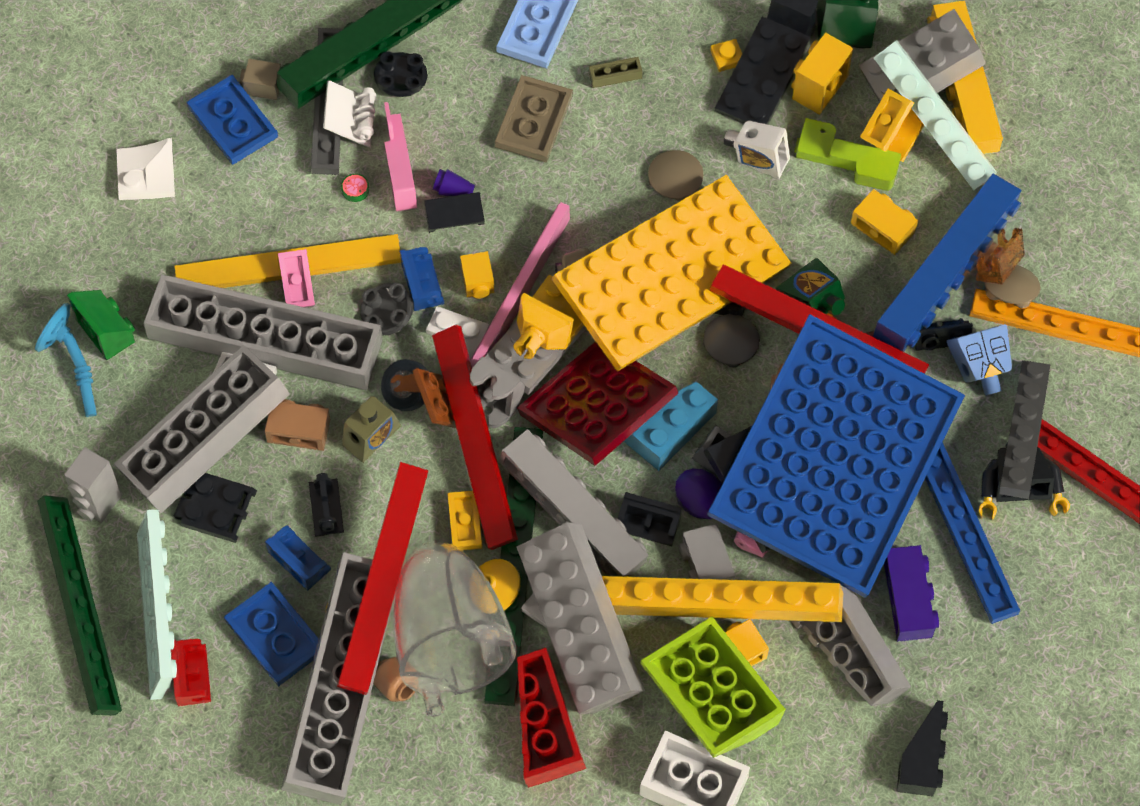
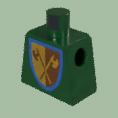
M818 258L809 262L776 287V290L825 314L830 312L834 315H839L845 308V296L840 280Z

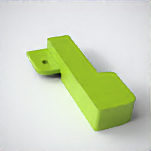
M805 118L801 137L797 138L794 150L796 158L855 171L854 181L859 185L885 191L892 189L900 163V153L889 150L885 152L880 148L834 139L836 128L833 124Z

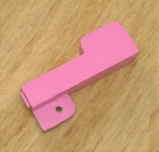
M384 102L389 141L384 142L395 209L396 212L416 209L415 185L401 113L390 115L389 104Z

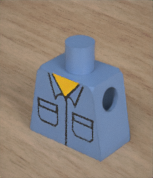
M1006 324L947 340V345L966 383L981 380L985 395L1002 391L998 374L1011 371L1012 369Z

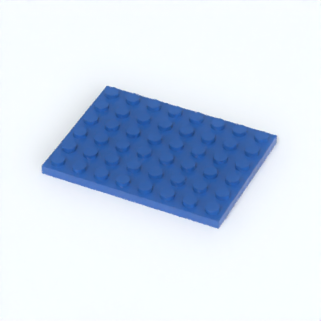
M809 314L707 515L866 598L875 583L965 395Z

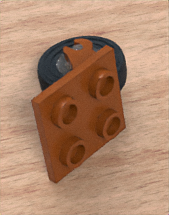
M410 359L398 360L386 369L381 381V392L383 398L391 407L400 411H413L425 404L432 423L456 428L443 375L430 372L421 363Z

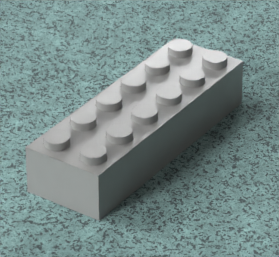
M243 345L117 460L114 465L162 513L289 396L290 393L281 380Z
M566 522L517 546L578 713L595 714L644 692L643 683L582 524Z

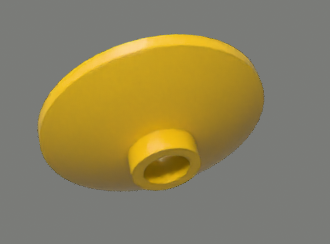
M493 559L480 565L470 577L467 586V599L470 606L479 614L486 616L496 615L506 610L514 602L520 589L518 570L513 564L504 559Z

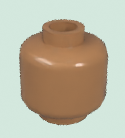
M392 657L378 663L373 684L389 701H405L416 692L418 675L402 658Z

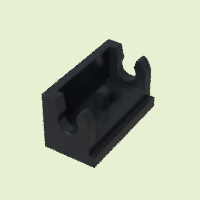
M480 192L424 200L429 233L438 229L477 223L478 225H484L485 223Z
M625 492L618 519L624 524L629 535L672 547L681 520L682 508Z

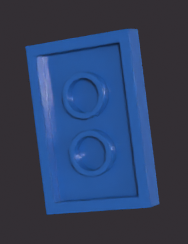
M233 75L187 101L188 109L232 165L278 138L277 130Z
M272 582L224 616L228 626L278 687L314 660L319 638Z

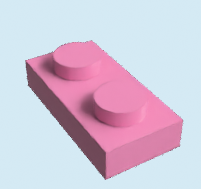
M307 250L278 253L285 302L300 307L315 306Z

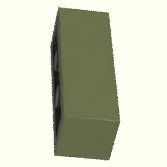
M639 57L589 66L592 88L642 79V67Z

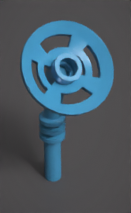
M64 303L43 329L35 345V350L41 352L51 346L56 340L60 343L64 341L76 367L74 369V373L77 374L75 379L78 380L76 385L80 386L85 417L96 416L97 412L91 386L94 381L91 378L92 373L89 372L91 367L87 366L76 339L70 332L71 329L66 326L70 316L71 305Z

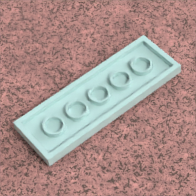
M146 510L137 532L150 700L162 699L166 690L170 689L171 680L176 678L177 673L176 660H171L170 651L174 648V633L169 631L168 621H171L172 607L171 603H166V593H169L170 583L169 576L164 575L163 566L167 564V550L162 548L161 538H164L165 524L163 520L159 519V510Z

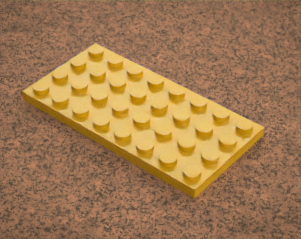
M725 175L557 272L551 280L618 372L732 302L710 291L711 284L723 264L764 283L787 269L792 263L729 177Z

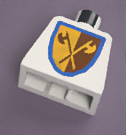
M747 121L740 132L729 129L725 134L724 145L736 148L739 163L774 178H780L790 159L785 128Z

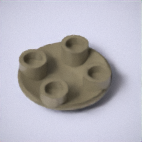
M681 150L666 151L659 154L651 162L648 171L649 184L660 195L682 201L700 188L703 181V168L700 162L690 153Z
M1015 264L996 265L987 271L984 278L987 288L986 295L989 299L1001 300L1014 304L1019 308L1029 307L1031 301L1039 295L1041 289L1038 278L1031 271Z

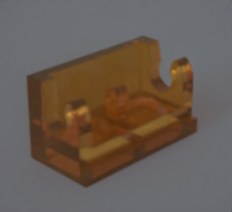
M1014 228L1009 241L1005 238V230H1000L997 236L998 246L986 261L984 255H981L977 260L978 273L976 281L1003 284L1025 255L1022 229Z

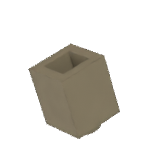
M249 59L246 69L243 68L241 70L240 85H243L244 90L249 96L277 100L279 94L277 72L281 68V64Z

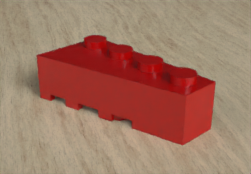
M543 648L517 657L524 762L523 776L529 788L584 770L586 766L547 649Z

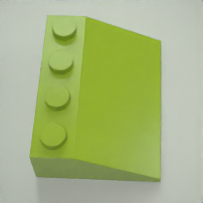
M713 617L708 618L640 661L646 672L713 758L765 734L779 724L786 710Z

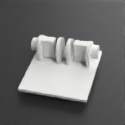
M328 80L323 128L370 147L371 136L374 134L372 126L376 110L373 105L377 96L374 93V89L367 87L359 94Z

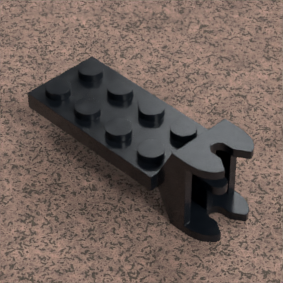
M771 0L767 18L762 16L715 106V112L743 124L747 121H753L769 125L794 76L795 66L803 58L811 42V36L817 26L816 8L818 0Z

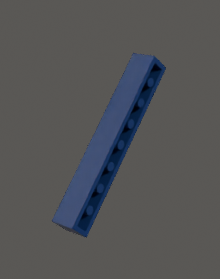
M994 173L990 176L877 321L873 334L874 338L903 352L908 346L911 348L915 346L921 336L919 331L923 327L927 329L936 316L934 312L937 308L942 310L950 298L949 292L952 289L956 291L965 278L963 275L965 271L971 272L979 260L977 256L980 252L984 254L987 252L993 242L992 236L994 234L999 235L1007 223L1005 219L1008 215L1013 217L1021 205V202L1018 201L1021 189Z

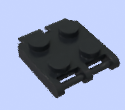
M204 473L184 492V496L191 497V499L181 497L173 516L175 519L181 520L182 527L236 543L238 539L236 534L242 519L246 520L248 515L246 512L251 497H255L257 490L244 484ZM243 494H246L241 509H238ZM234 517H237L231 533L228 532Z

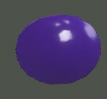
M697 468L685 470L680 474L675 485L678 504L693 517L712 519L707 513L722 483L706 470Z

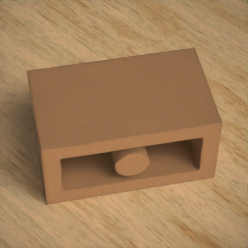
M284 399L268 414L265 427L267 443L324 451L331 421L329 409L319 404H309L307 406Z

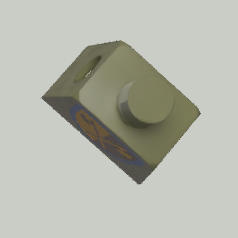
M371 396L345 421L342 446L364 463L401 427V424L387 406L375 396Z

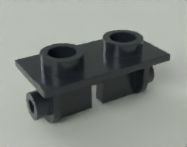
M963 318L944 321L942 326H938L937 322L931 323L927 329L923 327L919 331L921 336L915 344V350H934L948 347L947 340L971 334L973 324L969 323V320L964 321Z
M326 473L317 474L314 482H308L315 537L344 533L338 479L328 478Z

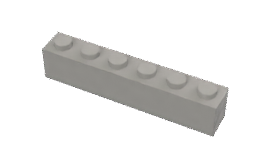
M527 429L502 450L499 458L501 465L559 525L566 522L582 524L596 563L608 576L631 577L645 564L649 555L646 552L645 546L626 532L624 524L619 519L613 518L606 511L604 503L599 498L593 497L586 490L585 484L580 478L571 475L562 459L556 455L553 456L546 449L544 441L538 435H533Z

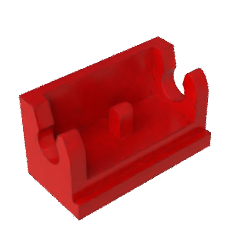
M201 639L174 640L171 659L176 660L177 665L176 678H173L178 707L211 702L206 644H201Z

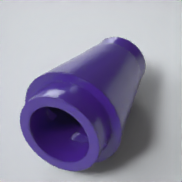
M439 169L432 190L439 192L438 195L450 197L473 193L475 184L470 183L449 169L446 171Z

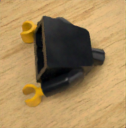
M1008 442L1005 445L1006 448L998 450L997 459H992L982 474L981 497H984V502L980 505L978 511L980 519H982V509L984 508L992 510V520L994 519L997 508L992 502L993 497H996V502L1052 499L1053 494L1054 501L1049 505L1050 514L1053 516L1057 515L1056 504H1060L1063 507L1064 514L1068 512L1070 503L1066 498L1062 497L1064 487L1061 470L1058 465L1043 455L1039 447H1037L1029 499L999 494Z

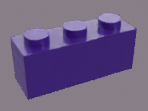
M921 545L891 548L884 562V569L897 642L932 638L935 629L939 628V617L937 610H932L931 600H934V589L932 582L928 583L926 573H929L928 557L922 554Z

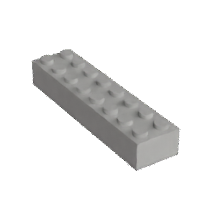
M163 274L160 276L144 321L147 337L151 340L221 356L222 352L234 354L244 345L262 363L275 366L278 370L363 390L368 388L383 341L381 325Z
M343 552L337 565L281 786L283 791L341 805L346 797L387 629L386 625L367 695L337 687L372 562L371 559Z

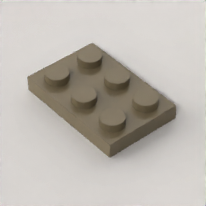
M521 75L496 137L495 147L547 162L572 100L573 89Z

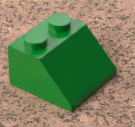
M101 290L77 291L67 295L76 321L106 360H109L135 343L133 336L135 328L128 317L122 318L119 315L118 311L120 309L111 296L106 298Z

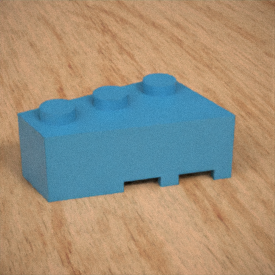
M697 382L679 390L678 395L623 441L658 471L717 413L718 399Z

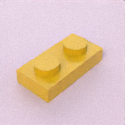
M473 490L448 493L453 551L482 549L480 518Z

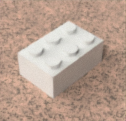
M665 730L640 784L639 795L663 806H736L747 782L750 767L723 755L713 758L705 747Z

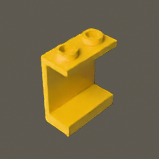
M888 88L860 138L885 152L889 150L900 153V161L904 162L924 124L912 110L914 102Z

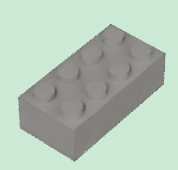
M955 9L899 41V44L937 93L986 64L979 46ZM875 56L860 64L859 67L878 101H881L888 88L900 94L874 60Z

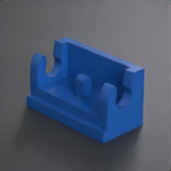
M419 247L407 251L401 250V265L414 303V311L445 304L432 256L428 252V248Z
M288 525L265 541L268 553L307 591L331 571V567L315 554Z

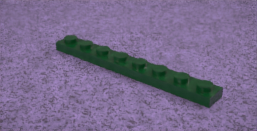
M43 495L37 502L91 715L113 716L121 712L122 708L69 501L66 497Z

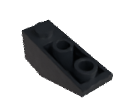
M937 700L903 752L899 762L897 792L933 797L936 789L942 787L943 770L938 769L939 758L944 759L946 741L941 740V730H946L948 712L943 711L944 701Z

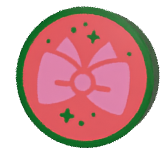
M361 174L346 176L341 183L342 194L345 199L351 202L364 200L369 194L368 180Z

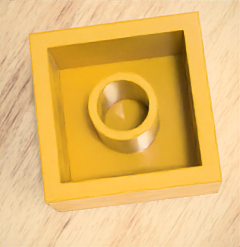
M826 32L819 41L815 40L812 43L806 59H800L795 66L793 73L796 76L791 85V88H793L792 99L819 115L848 78L853 54L851 46Z

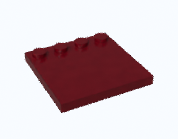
M595 341L518 406L517 409L520 416L596 466L679 393L676 385L637 361L617 372Z

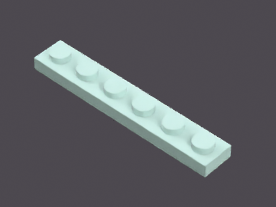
M897 40L874 57V60L899 93L914 102L912 110L973 190L986 182L993 173H997Z

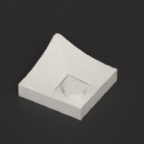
M172 138L148 145L117 149L119 200L175 197Z

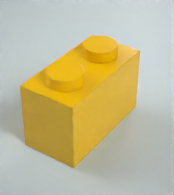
M875 189L854 209L851 219L853 226L894 255L915 234L918 220L915 219L910 211L901 209L893 203L889 196L883 193L880 194Z

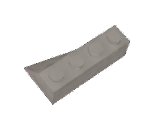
M841 587L843 591L842 622L791 621L798 629H803L809 636L808 640L829 657L827 660L846 675V680L871 706L891 703L911 688V685L855 592L846 587Z

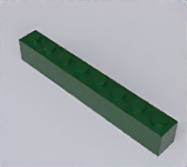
M386 0L385 3L377 8L368 10L357 21L348 23L337 34L325 38L320 45L312 50H306L292 63L283 65L277 72V88L299 109L324 93L328 80L336 84L463 0Z

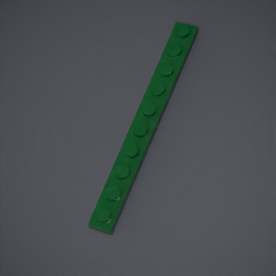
M514 428L513 441L527 429L533 435H538L543 440V431L541 429ZM509 473L507 500L518 540L501 547L500 559L507 560L516 567L520 575V589L514 602L503 612L494 615L484 702L485 704L515 706L518 679L517 657L520 656L524 612H522L521 608L526 602L528 576L517 546L531 540L533 537L536 500Z

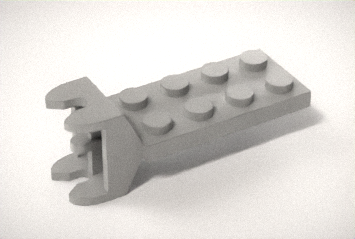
M516 321L487 355L481 357L471 370L470 383L472 386L477 385L482 407L492 409L488 416L489 428H498L511 418L517 410L523 393L525 392L529 395L586 330L584 325L567 349L546 350L539 347L532 359H525L524 355L528 349L526 348L522 356H520L513 347L514 343L521 337Z

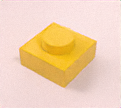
M736 39L710 46V51L719 72L735 68L742 56Z

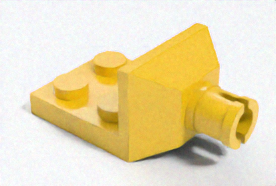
M551 275L547 276L533 297L523 293L520 299L517 326L521 337L514 343L513 347L520 356H522L527 348L528 351L524 355L525 359H532L539 347L546 350L567 349L584 325L551 280L553 277Z

